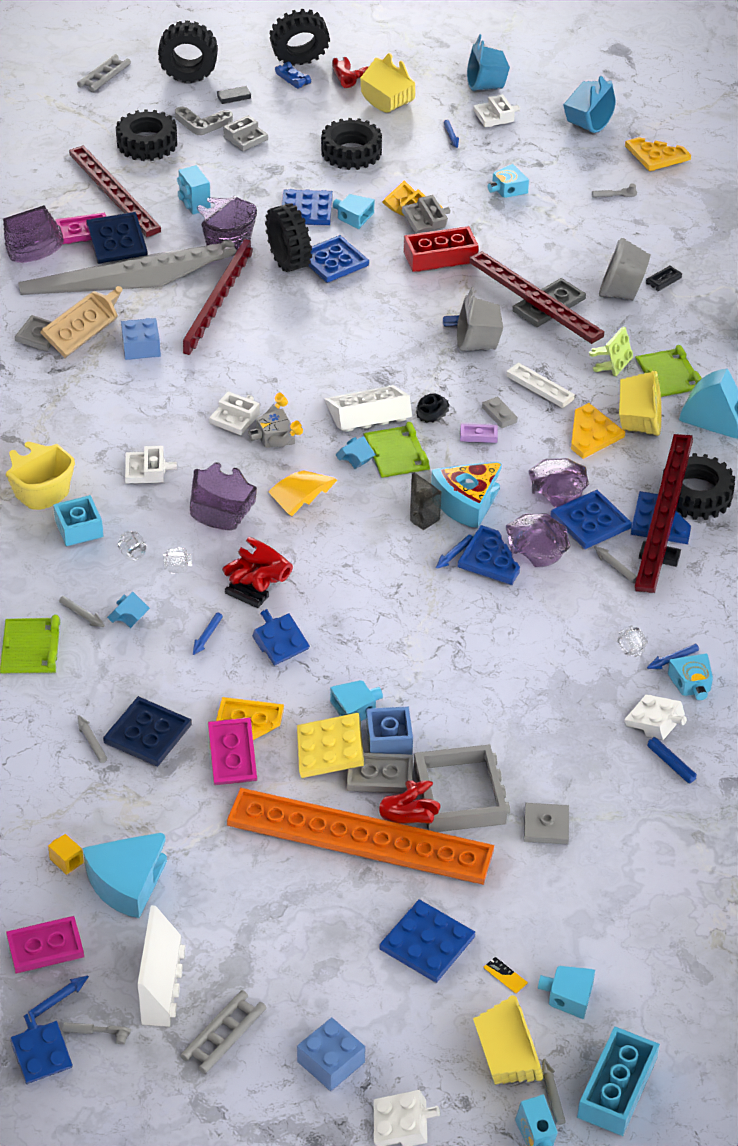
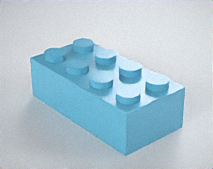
M614 1026L581 1097L577 1118L624 1136L657 1061L660 1044Z

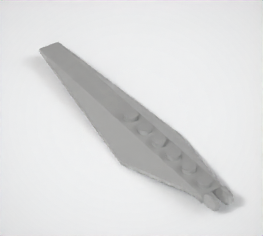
M226 240L221 244L150 254L18 282L21 295L114 290L117 286L122 287V289L162 287L212 261L234 256L237 251L233 241Z

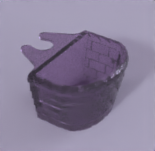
M236 196L231 198L208 197L207 202L215 204V207L205 208L202 205L197 206V210L205 218L201 226L203 227L206 246L221 244L223 241L231 240L237 251L244 239L251 240L257 216V208L253 203Z
M45 205L3 218L5 246L8 256L12 261L20 263L37 261L55 253L63 245L64 238L61 228L54 221Z
M218 462L213 463L205 470L195 469L190 498L191 517L209 527L221 530H235L244 516L250 511L251 506L255 504L257 487L248 483L238 468H233V474L231 475L223 473L220 470L221 464Z

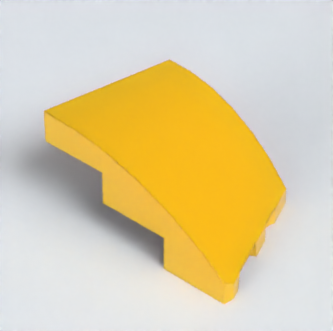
M404 180L382 203L392 211L404 216L402 207L417 203L418 198L425 197V195L419 189L415 191Z
M303 470L282 479L268 492L289 515L293 516L304 503L309 505L321 491L326 493L337 479Z

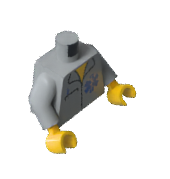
M281 392L275 395L277 403L273 404L265 414L256 419L257 428L248 431L251 441L261 439L266 448L295 444V434L301 435L303 433L301 423L298 420L291 423L283 408L280 409V406L285 407L288 404L287 398Z

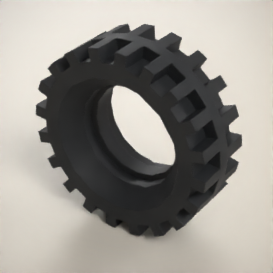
M301 9L300 12L292 10V14L289 15L286 12L284 18L277 19V24L273 23V30L269 32L270 42L279 61L283 60V63L289 61L292 66H295V64L303 65L305 62L311 64V60H318L320 54H325L324 49L329 48L328 42H330V37L324 18L320 17L318 12L314 14L311 9L308 12H305V9ZM311 33L314 35L309 42L303 45H287L288 41L297 34Z
M144 109V112H139L137 110L134 114L127 113V117L122 116L120 118L121 121H117V148H119L120 153H124L125 157L132 156L133 160L140 158L141 161H145V159L154 161V158L163 159V155L169 156L170 151L174 152L175 147L178 145L175 119L172 120L170 115L165 116V112L157 113V110L148 112V109ZM142 132L157 133L149 136L137 135L138 133Z
M348 118L345 121L339 119L337 123L333 121L331 126L326 125L325 130H322L321 155L326 162L330 161V165L336 164L340 169L347 167V170L351 168L359 170L362 166L368 168L369 164L374 165L376 160H380V155L382 156L380 128L376 129L375 124L370 125L368 120L362 122L360 118H357V120ZM347 143H356L362 146L346 147L341 145Z
M293 203L267 210L268 214L265 215L267 230L265 231L268 235L267 241L270 243V251L274 254V260L278 262V267H282V271L290 272L309 266L308 264H311L310 259L312 258L311 237L308 235L309 229L305 225V218H302L301 211H297V206H293Z
M693 453L688 459L684 479L697 478L706 480L714 484L715 487L699 491L693 490L682 483L676 512H681L684 518L687 515L693 516V520H697L698 517L708 520L710 515L716 518L719 516V512L724 514L727 507L730 508L735 488V476H732V469H726L727 464L725 462L720 464L716 457L710 459L707 454L700 457L697 456V453Z

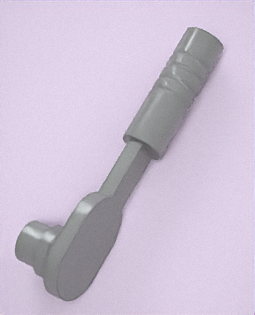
M633 183L628 188L621 189V191H592V197H612L616 195L635 197L637 195L636 185Z
M63 1023V1032L86 1034L104 1032L116 1034L117 1044H125L127 1036H129L131 1029L121 1026L97 1027L94 1024Z

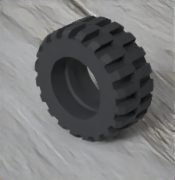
M185 20V23L179 21L176 22V25H170L168 29H165L163 36L160 38L158 60L161 68L164 71L166 70V74L169 77L173 76L174 80L178 81L179 79L184 83L186 81L195 83L196 80H204V76L208 77L214 70L217 61L218 45L216 37L213 36L211 30L207 31L205 25H199V22L194 21V23H191L190 20ZM182 44H191L196 46L202 55L196 59L188 60L177 55L174 49Z

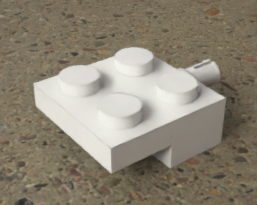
M502 94L488 97V103L474 105L473 111L484 127H492L494 125L514 122L515 112L520 111V107L518 105L511 106Z
M227 392L218 402L219 408L209 417V424L242 435L260 415V403L253 401L252 395H247L244 398Z
M144 446V452H126V483L164 482L166 470H177V462H165L163 446Z
M645 695L624 720L628 727L643 729L645 736L664 740L676 724L685 725L687 719L684 716L681 701Z
M420 1090L374 1099L375 1145L387 1146L401 1143L403 1146H414L427 1143V1118L440 1116L438 1105L426 1108V1099Z

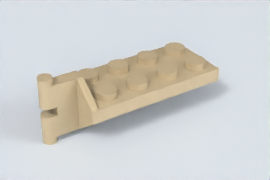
M117 286L108 295H103L96 291L91 292L44 327L40 333L66 358L117 319L118 315L114 305L123 290L122 287Z

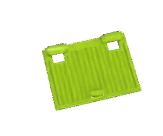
M677 345L675 349L635 356L644 373L657 372L661 397L691 392L694 386L702 379L700 374L694 371L687 360V354L681 345ZM679 354V358H673V355ZM691 381L696 382L694 385L689 384Z
M407 422L406 426L363 433L366 441L375 453L373 459L381 478L430 469L429 459L419 443L412 422ZM408 432L409 435L403 436L402 433ZM415 461H421V464L416 465Z
M55 614L51 618L5 619L0 673H56L59 616ZM46 625H51V630H45ZM42 661H47V665H42Z

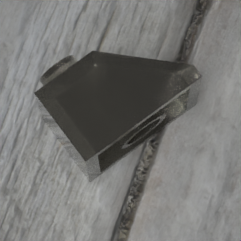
M414 472L411 478L410 521L422 530H425L440 520L441 491Z

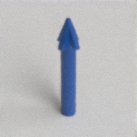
M445 120L443 123L451 139L450 144L458 148L459 137H456L450 121Z
M467 535L445 556L442 554L436 568L449 566L448 562L469 545L473 536Z
M217 612L198 640L195 639L193 655L205 649L203 646L223 618L221 613Z
M693 644L662 658L657 656L647 669H663L662 666L668 664L670 659L688 656L699 651V647L697 644Z
M89 976L70 979L71 983L28 1011V1014L33 1012L34 1018H36L74 991L78 993Z

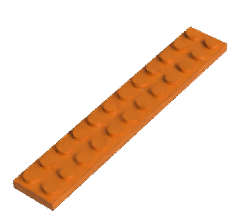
M241 787L227 819V826L482 885L485 883L495 846Z

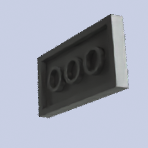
M563 278L541 289L568 308L586 299L585 292ZM524 299L513 305L512 311L536 327L552 319Z

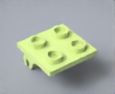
M622 327L606 346L592 348V352H589L591 357L610 355L611 361L597 363L593 370L595 372L612 370L613 376H617L633 358L626 327Z

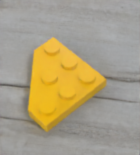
M641 137L625 141V147L648 171L691 160V154L680 145L671 147L667 146L665 142L656 140L654 143L645 141L646 138Z
M590 403L575 409L571 450L582 459L625 437L624 430Z
M222 697L216 721L251 718L253 740L281 726L284 704Z

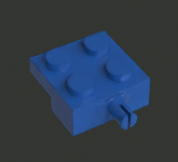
M268 609L260 613L266 623L256 628L252 637L262 653L266 652L274 666L309 649L310 645L290 613L274 619Z
M33 1012L29 1013V1016L28 1014L24 1015L23 1017L28 1029L21 1034L12 1036L10 1042L26 1084L72 1068L73 1064L58 1022L54 1021L46 1025H37Z

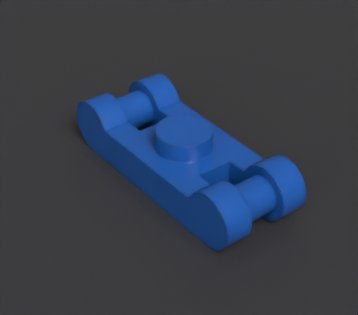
M289 61L284 63L283 66L275 67L276 74L297 89L301 88L304 84L308 85L311 83V77L292 67Z

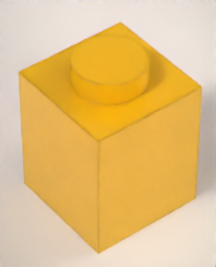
M64 834L48 845L50 860L66 875L84 863L82 848L68 835Z

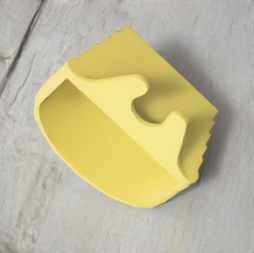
M390 53L384 59L374 58V61L363 76L360 77L361 92L365 99L385 113L391 112L415 99V82L409 77L403 61H399V67L393 64V56Z
M651 371L650 373L620 379L619 417L622 430L640 431L641 433L646 432V434L659 436L662 415L661 393L657 372Z
M26 442L25 447L30 449L31 453L22 456L16 450H11L9 455L12 467L6 472V477H8L15 497L28 506V508L33 510L49 508L53 504L62 501L68 495L75 459L58 444L44 446L33 442Z
M509 996L507 1000L494 1005V1008L488 1009L487 1012L473 1018L495 1085L525 1080L527 1082L543 1080V1073L516 996Z

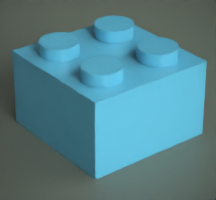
M195 165L179 169V177H177L179 185L178 197L184 202L186 209H189L193 215L211 210L210 182L199 167Z
M91 495L53 504L55 522L66 546L104 537L102 519Z

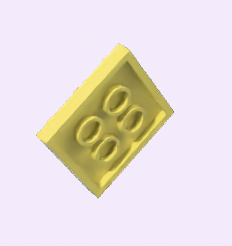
M359 713L297 725L299 773L301 778L364 766Z

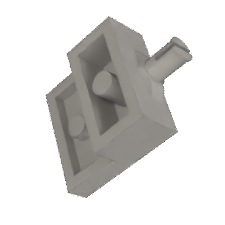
M249 115L234 122L230 120L227 122V125L223 126L224 138L242 151L268 140V134L258 127V121Z
M434 195L418 198L417 203L402 207V213L415 234L445 228L448 220L446 214L451 212L449 207L441 208Z

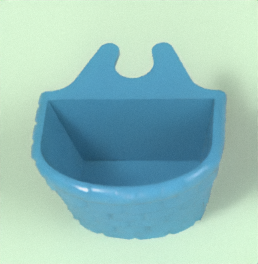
M479 34L476 43L472 46L467 66L469 88L472 91L502 89L505 86L510 66L503 51L484 47V40L481 41L482 35Z
M599 76L598 81H582L563 104L567 121L592 133L600 132L611 119L616 105L612 81H606L603 76Z

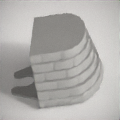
M625 238L618 240L603 278L599 296L609 298L612 296L633 301L644 278L651 254L626 241Z
M471 287L468 295L464 298L458 319V347L461 351L495 350L503 331L500 305L475 298V296H472L474 288Z

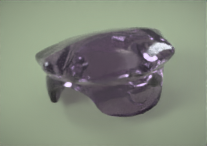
M569 458L543 459L528 472L531 479L532 494H535L536 491L541 493L555 508L581 497L583 490L589 485L586 467Z
M547 513L523 514L506 525L510 551L513 554H523L531 561L534 567H545L554 564L570 548L567 527Z

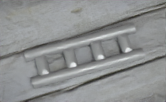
M114 54L78 81L77 85L80 88L87 85L90 91L94 92L130 65L131 61L128 58L121 61L118 55ZM115 64L117 67L112 68L110 65ZM102 71L108 72L106 75L101 74ZM93 78L99 79L97 82L91 81Z
M241 990L180 1054L181 1058L184 1061H188L192 1056L202 1062L199 1070L206 1074L266 1010L265 1004L259 1002L255 1007L244 1001L248 994ZM237 1008L248 1014L240 1023L230 1017ZM222 1024L233 1030L225 1039L215 1033ZM207 1040L218 1046L210 1056L199 1049Z

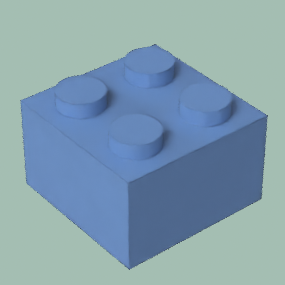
M156 318L121 321L125 360L161 357Z
M409 706L367 709L366 728L369 753L412 755L413 733Z
M331 1017L297 1045V1062L329 1091H332L365 1063V1045Z

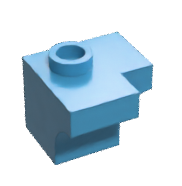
M364 436L359 439L356 437L352 438L346 443V446L342 447L335 454L339 461L347 460L354 469L369 462L375 456L374 451Z
M132 592L128 597L124 594L116 602L118 607L107 618L112 623L122 621L131 628L150 608Z

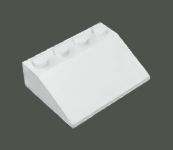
M394 385L325 398V403L336 426L344 432L353 431L356 427L369 428L372 426L371 424L376 423L378 425L389 424V421L392 420L397 422L407 420L406 418L412 417L410 396Z
M153 905L150 907L138 979L142 1025L170 1027L171 1017H176L177 1003H174V998L179 997L180 984L177 983V978L182 977L183 965L180 964V959L185 958V945L181 943L179 932L160 910Z

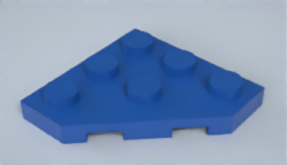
M639 491L631 535L648 536L658 494ZM675 511L668 541L688 544L691 525Z
M480 525L458 561V568L513 585L520 573V566L514 561L512 552L507 544H504L500 532Z

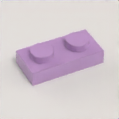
M461 424L460 441L497 443L498 425Z

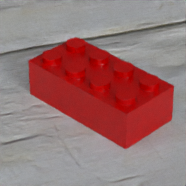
M469 226L404 235V254L412 272L470 264V257L479 251V245Z

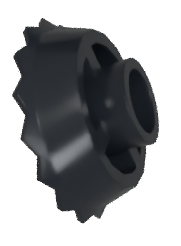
M436 393L425 395L418 402L415 412L417 418L426 423H434L436 420H440L449 412V400Z

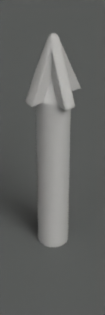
M594 546L600 560L604 559L632 583L636 582L637 576L608 553V549Z
M65 596L60 598L59 602L91 622V626L105 627L97 613L93 615Z
M78 715L79 731L84 733L99 762H106L107 757L88 725L90 722Z
M543 1059V1079H545L557 1125H562L566 1121L553 1073L555 1071L546 1059Z

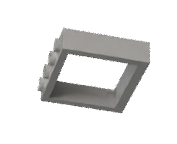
M490 744L414 753V770L417 782L429 781L427 768L486 762L497 804L496 807L438 813L434 815V821L431 824L426 823L428 830L443 832L506 824L507 814H510V805L504 799L506 798L505 786L500 784L502 780L501 771L496 768L497 755L492 753ZM431 787L423 794H420L421 799L434 800Z

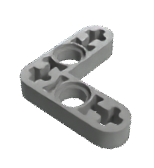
M177 107L175 109V118L194 134L205 135L222 128L230 120L233 122V113L229 110H223L201 119L187 107Z

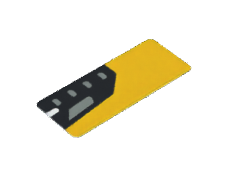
M494 957L484 966L485 970L514 993H518L528 984L527 981L497 957Z

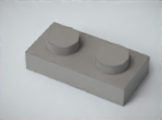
M498 396L482 402V408L501 428L517 423L518 417Z

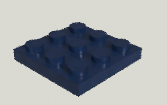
M136 212L86 220L98 264L148 255Z
M138 696L106 733L103 741L109 746L158 767L190 728L192 719Z

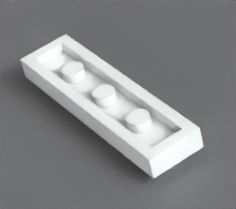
M517 363L507 371L508 378L561 408H564L574 400L575 394L520 363Z

